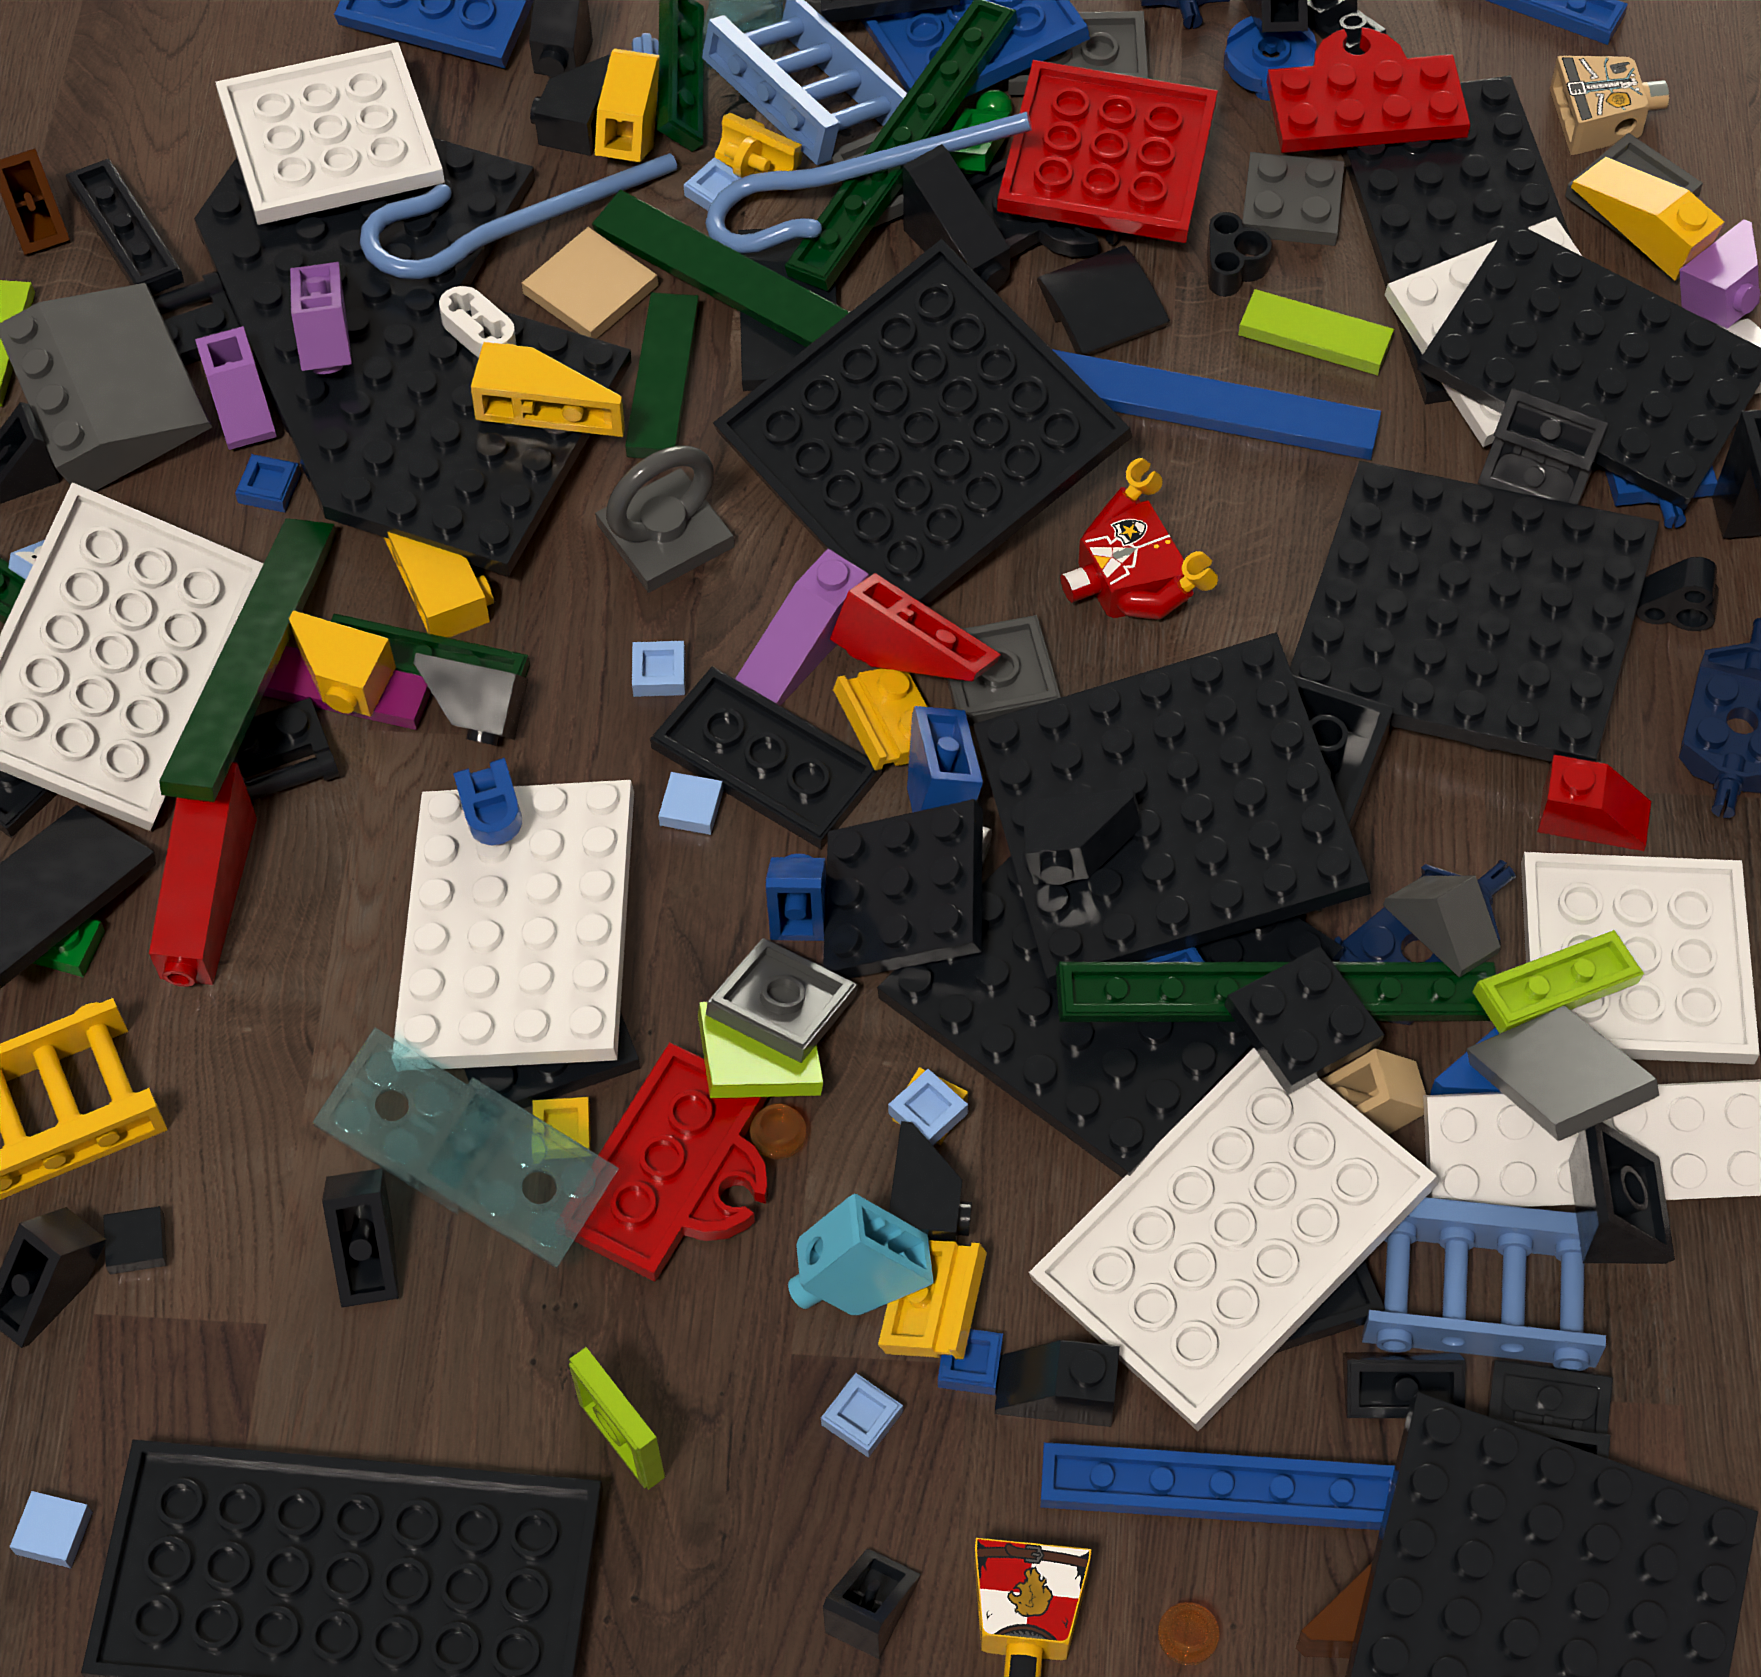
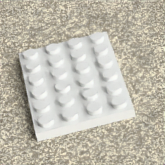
M72 482L0 634V771L151 831L166 797L161 795L159 780L264 563Z
M631 780L514 786L522 814V826L519 833L513 839L503 844L492 846L482 844L472 836L458 790L422 792L392 1061L396 1071L617 1060L634 790Z
M1253 1048L1154 1147L1131 1176L1126 1175L1029 1274L1035 1284L1102 1345L1120 1346L1119 1360L1193 1428L1199 1431L1438 1185L1437 1175L1319 1078L1287 1095L1258 1052Z

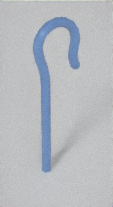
M1024 112L821 167L750 174L724 188L709 206L705 222L709 237L741 254L761 252L797 238L818 237L822 232V225L815 219H792L756 233L740 235L731 233L726 229L725 218L732 206L741 199L757 192L798 190L825 186L905 165L941 144L950 153L1032 131L1029 114Z
M668 153L499 217L463 235L449 247L429 258L409 260L390 255L382 248L379 242L380 234L384 228L394 222L425 215L442 207L451 198L452 192L446 184H439L426 194L388 203L374 211L362 225L360 246L366 259L383 273L400 279L416 280L438 276L459 264L469 254L488 243L615 195L620 189L625 191L675 172L677 170V163L674 156Z

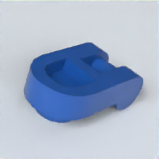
M505 758L489 762L490 768L470 773L468 768L453 773L465 818L472 836L478 842L491 846L503 844L513 839L519 833L522 826V814Z

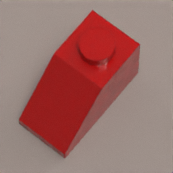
M1553 755L1543 787L1537 832L1644 851L1647 842L1651 800L1608 764Z

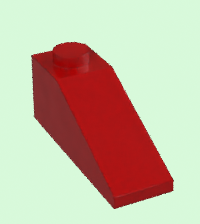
M876 573L848 591L830 637L831 641L845 649L851 657L863 661L871 667L971 682L994 666L1001 656L994 649Z

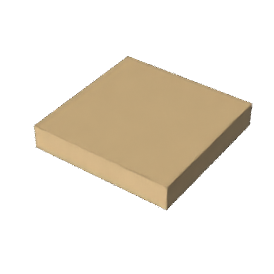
M587 227L522 282L523 294L576 332L597 339L658 286V277L653 271Z

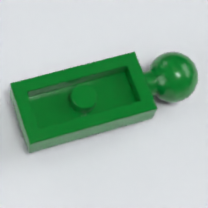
M1000 90L986 91L979 97L976 109H964L951 132L1011 116L1013 111L1011 99ZM1005 138L950 152L963 174H974L980 171L986 172Z

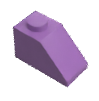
M1743 219L1679 269L1681 305L1684 309L1728 329L1760 303L1758 260L1752 222Z

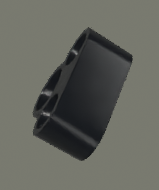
M1220 212L1211 218L1207 243L1208 286L1214 294L1223 297L1232 296L1240 290L1242 282L1257 281L1266 275L1269 269L1272 248L1271 238L1268 234L1258 228L1243 227L1241 218L1231 212Z
M1690 557L1646 576L1637 609V616L1646 623L1664 624L1671 622L1673 625L1688 631H1702L1710 628L1716 619L1719 588L1716 585L1717 565L1708 558Z

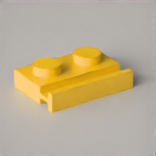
M880 668L859 672L857 678L846 679L845 675L838 676L833 691L874 770H880L884 764L894 762L895 766L908 764L912 712L914 706L927 707L909 672Z
M929 1240L934 1283L887 1303L878 1345L885 1354L939 1358L941 1354L953 1355L955 1359H964L987 1252L980 1243H971V1246H959L956 1242Z

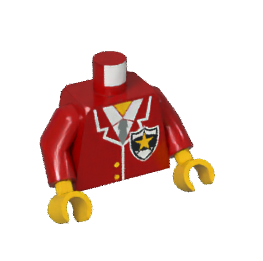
M1138 458L1129 464L1126 470V479L1130 485L1128 488L1121 487L1080 539L1078 562L1080 568L1060 576L1063 591L1069 602L1073 603L1095 594L1104 612L1109 617L1128 616L1160 620L1182 603L1187 602L1193 596V589L1195 587L1202 591H1208L1217 585L1218 575L1211 568H1207L1212 564V560L1200 551L1191 553L1184 560L1149 500L1140 501L1139 497L1141 494L1152 495L1162 487V477L1156 471L1151 472L1147 479L1141 482L1142 476L1149 470L1151 465L1147 460Z

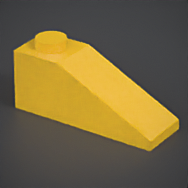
M1607 157L1574 180L1571 185L1573 190L1674 281L1680 277L1679 269L1715 242L1724 224V221L1691 191Z
M483 342L471 384L475 420L623 437L625 427L622 396L533 347Z
M387 532L388 538L384 537L385 542L428 634L449 638L490 622L487 606L494 604L490 586L484 575L475 576L467 558Z

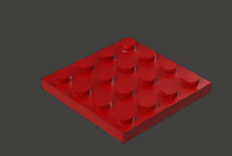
M1033 60L1020 113L1028 112L1032 131L1013 136L998 195L997 211L1186 243L1218 90Z

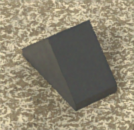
M1476 875L1423 876L1385 898L1383 906L1458 977L1463 976L1494 957L1500 950L1501 946Z

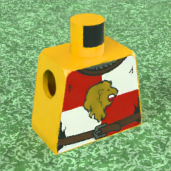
M976 1538L974 1566L981 1650L986 1653L1005 1655L1004 1677H1041L1042 1659H1067L1088 1579L1091 1549Z

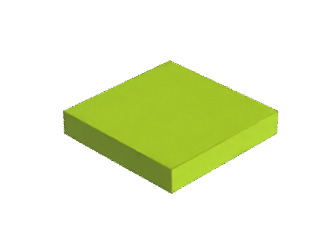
M699 1002L698 1021L710 1098L821 1096L823 1078L817 1045L800 1063L707 1016V1002Z
M585 1347L569 1359V1367L579 1405L643 1488L647 1487L649 1490L665 1478L657 1437L588 1348Z

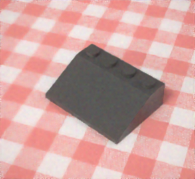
M146 283L38 302L0 323V338L27 402L30 405L54 466L70 485L73 482L95 492L212 428L206 411Z

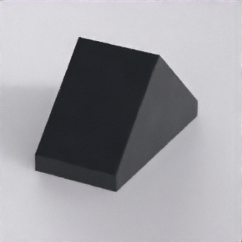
M23 402L18 404L0 428V504L60 483L30 405Z
M867 1548L825 1599L823 1605L825 1633L880 1659L917 1586L921 1574Z

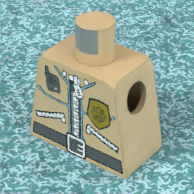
M1557 56L1550 91L1571 155L1612 146L1628 132L1634 137L1639 138L1643 133L1648 111L1666 109L1668 107L1669 89L1666 81L1642 83L1635 60L1630 57Z

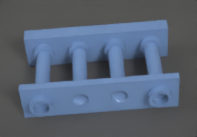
M786 0L782 21L747 33L739 30L724 15L709 20L702 58L788 139L802 144L801 151L816 165L831 160L838 131L874 118L884 127L907 94L805 0ZM789 39L800 51L772 60L760 48ZM817 65L829 77L801 87L789 74ZM846 92L858 104L830 114L817 101Z
M1425 1197L1384 1240L1387 1242L1385 1311L1369 1310L1362 1333V1343L1376 1344L1381 1350L1396 1353L1406 1352L1411 1348L1547 1362L1553 1363V1366L1557 1369L1574 1372L1586 1370L1588 1367L1596 1368L1606 1347V1335L1584 1333L1585 1263L1582 1262L1576 1213ZM1415 1241L1438 1243L1445 1249L1442 1318L1407 1314L1410 1244ZM1473 1247L1495 1249L1503 1255L1501 1324L1466 1320L1468 1250ZM1531 1253L1555 1256L1556 1259L1561 1261L1560 1330L1525 1327L1526 1256Z

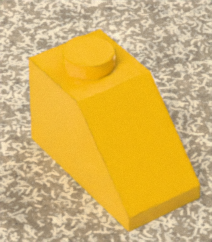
M293 610L289 621L296 644L323 703L341 713L356 712L371 717L396 668L389 639Z

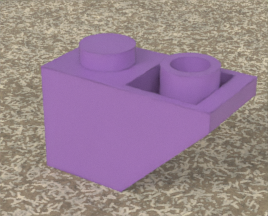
M244 327L195 339L228 449L231 450L277 437Z

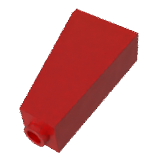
M232 763L215 802L178 797L176 799L149 955L159 978L176 986L189 987L195 983L213 985L257 820L238 763Z

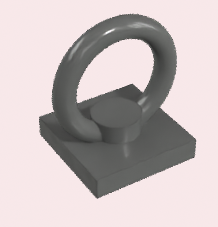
M680 445L665 448L637 463L618 482L610 495L607 507L595 512L597 525L648 593L734 548L733 534L706 501L714 480V467L711 459L701 449L693 446ZM688 466L691 467L694 471V477L692 481L682 470V468H679L674 472L641 488L646 482H648L650 479H652L659 473L674 467Z

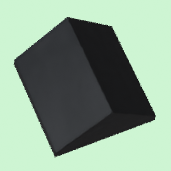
M1603 1122L1579 1132L1569 1158V1167L1582 1262L1666 1264L1674 1261L1675 1256L1659 1156Z

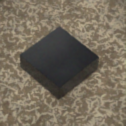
M160 1206L103 1215L104 1237L107 1239L105 1242V1264L110 1275L167 1266L165 1218Z

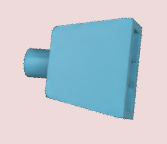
M854 1193L799 1236L796 1244L799 1274L789 1280L788 1288L794 1302L803 1309H808L824 1300L850 1315L864 1314L934 1283L928 1234Z

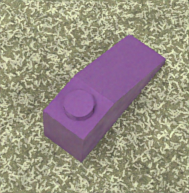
M339 262L290 268L291 315L301 370H313L316 374H330L343 368L342 365L352 364Z
M827 549L795 583L735 680L781 706L837 645L830 640L847 593L850 589L867 579L869 574L830 549Z

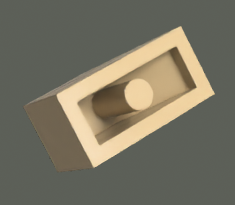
M1375 1048L1321 1079V1081L1387 1135L1424 1115L1423 1095H1426L1417 1063L1414 1060Z

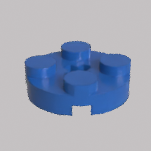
M1252 16L1237 23L1231 29L1224 54V68L1240 86L1254 91L1255 95L1261 100L1270 101L1266 83L1268 69L1313 66L1317 47L1316 38L1309 28L1308 31L1260 33ZM1264 51L1269 54L1279 52L1280 54L1278 57H1266L1262 52Z

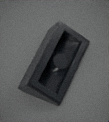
M1343 1353L1347 1418H1407L1410 1401L1418 1392L1465 1408V1359L1459 1353Z

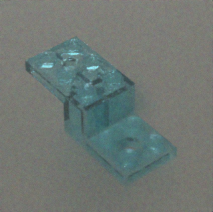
M376 1027L312 1122L313 1126L456 1215L460 1209L556 1269L619 1169L472 1077L468 1085ZM387 1091L400 1092L409 1103L406 1115L397 1121L382 1119L375 1109L376 1100ZM542 1172L553 1179L556 1191L550 1201L544 1204H535L524 1196L522 1183L532 1173Z

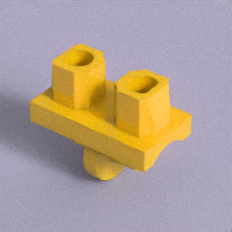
M733 113L723 116L721 123L722 137L715 152V158L731 166L736 176L743 178L755 173L795 171L801 165L803 152L801 151L802 144L766 129L764 124L749 118L746 120Z

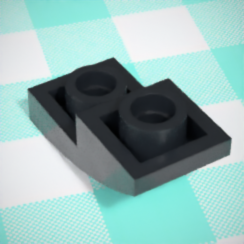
M1308 0V24L1322 39L1344 29L1347 34L1345 50L1350 54H1365L1360 48L1362 27L1386 34L1384 27L1358 10L1357 0Z

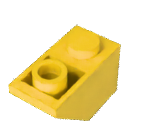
M621 49L612 50L597 108L595 156L641 162L654 148L660 55Z

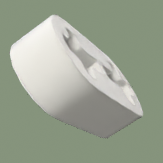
M458 286L447 290L441 295L439 306L442 325L478 358L483 342L516 345L514 323L479 291L472 287ZM471 310L472 317L466 312ZM484 331L489 335V337L485 338Z

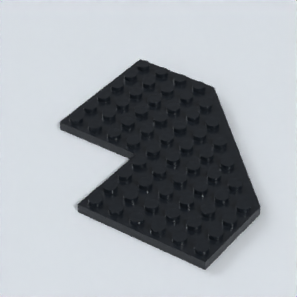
M432 137L443 169L445 183L442 184L450 187L452 192L451 198L442 207L431 213L397 221L385 227L379 238L382 248L390 255L401 259L420 260L436 255L475 228L515 212L535 181L534 167ZM236 157L195 216L196 228L202 243L205 244L213 268L217 272L223 289L230 300L237 322L240 327H244L254 360L265 384H267L271 392L274 405L286 432L289 433L298 459L308 481L312 484L325 519L388 538L387 532L462 555L467 558L470 565L509 577L591 433L475 420L471 384L479 358L444 328L439 300L441 295L453 287L470 286L498 240L474 251L462 262L438 276L420 280L400 279L381 272L366 259L360 246L362 225L374 211L386 204L421 196L431 191L437 185L258 225ZM339 262L352 364L342 365L343 368L330 374H316L313 370L302 371L291 315L290 268ZM471 310L467 311L466 313L472 317ZM502 311L514 323L517 346L533 347L613 392L616 391L632 363L631 349ZM484 331L485 338L489 337V335Z

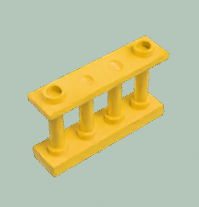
M113 998L102 1003L86 1004L70 1016L0 1044V1133L5 1144L0 1149V1200L168 1130L150 1089L147 1088L137 1093L133 1092L112 1040V1038L128 1032ZM91 1047L112 1101L109 1105L83 1115L79 1113L59 1060ZM38 1069L58 1123L53 1128L29 1137L26 1136L6 1082Z

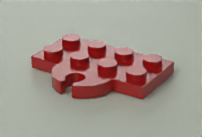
M1362 27L1360 48L1365 54L1353 55L1345 50L1347 34L1342 29L1322 40L1315 51L1313 66L1268 69L1266 83L1281 153L1468 137L1470 121L1453 54L1407 58L1401 46L1390 36Z
M669 1042L555 1222L557 1233L656 1282L684 1235L703 1241L728 1239L747 1230L755 1222L754 1212L746 1206H728L721 1201L720 1197L729 1187L743 1186L751 1192L755 1201L766 1204L768 1197L766 1165L756 1147L747 1141L744 1136L766 1102L767 1097L710 1098L704 1059Z

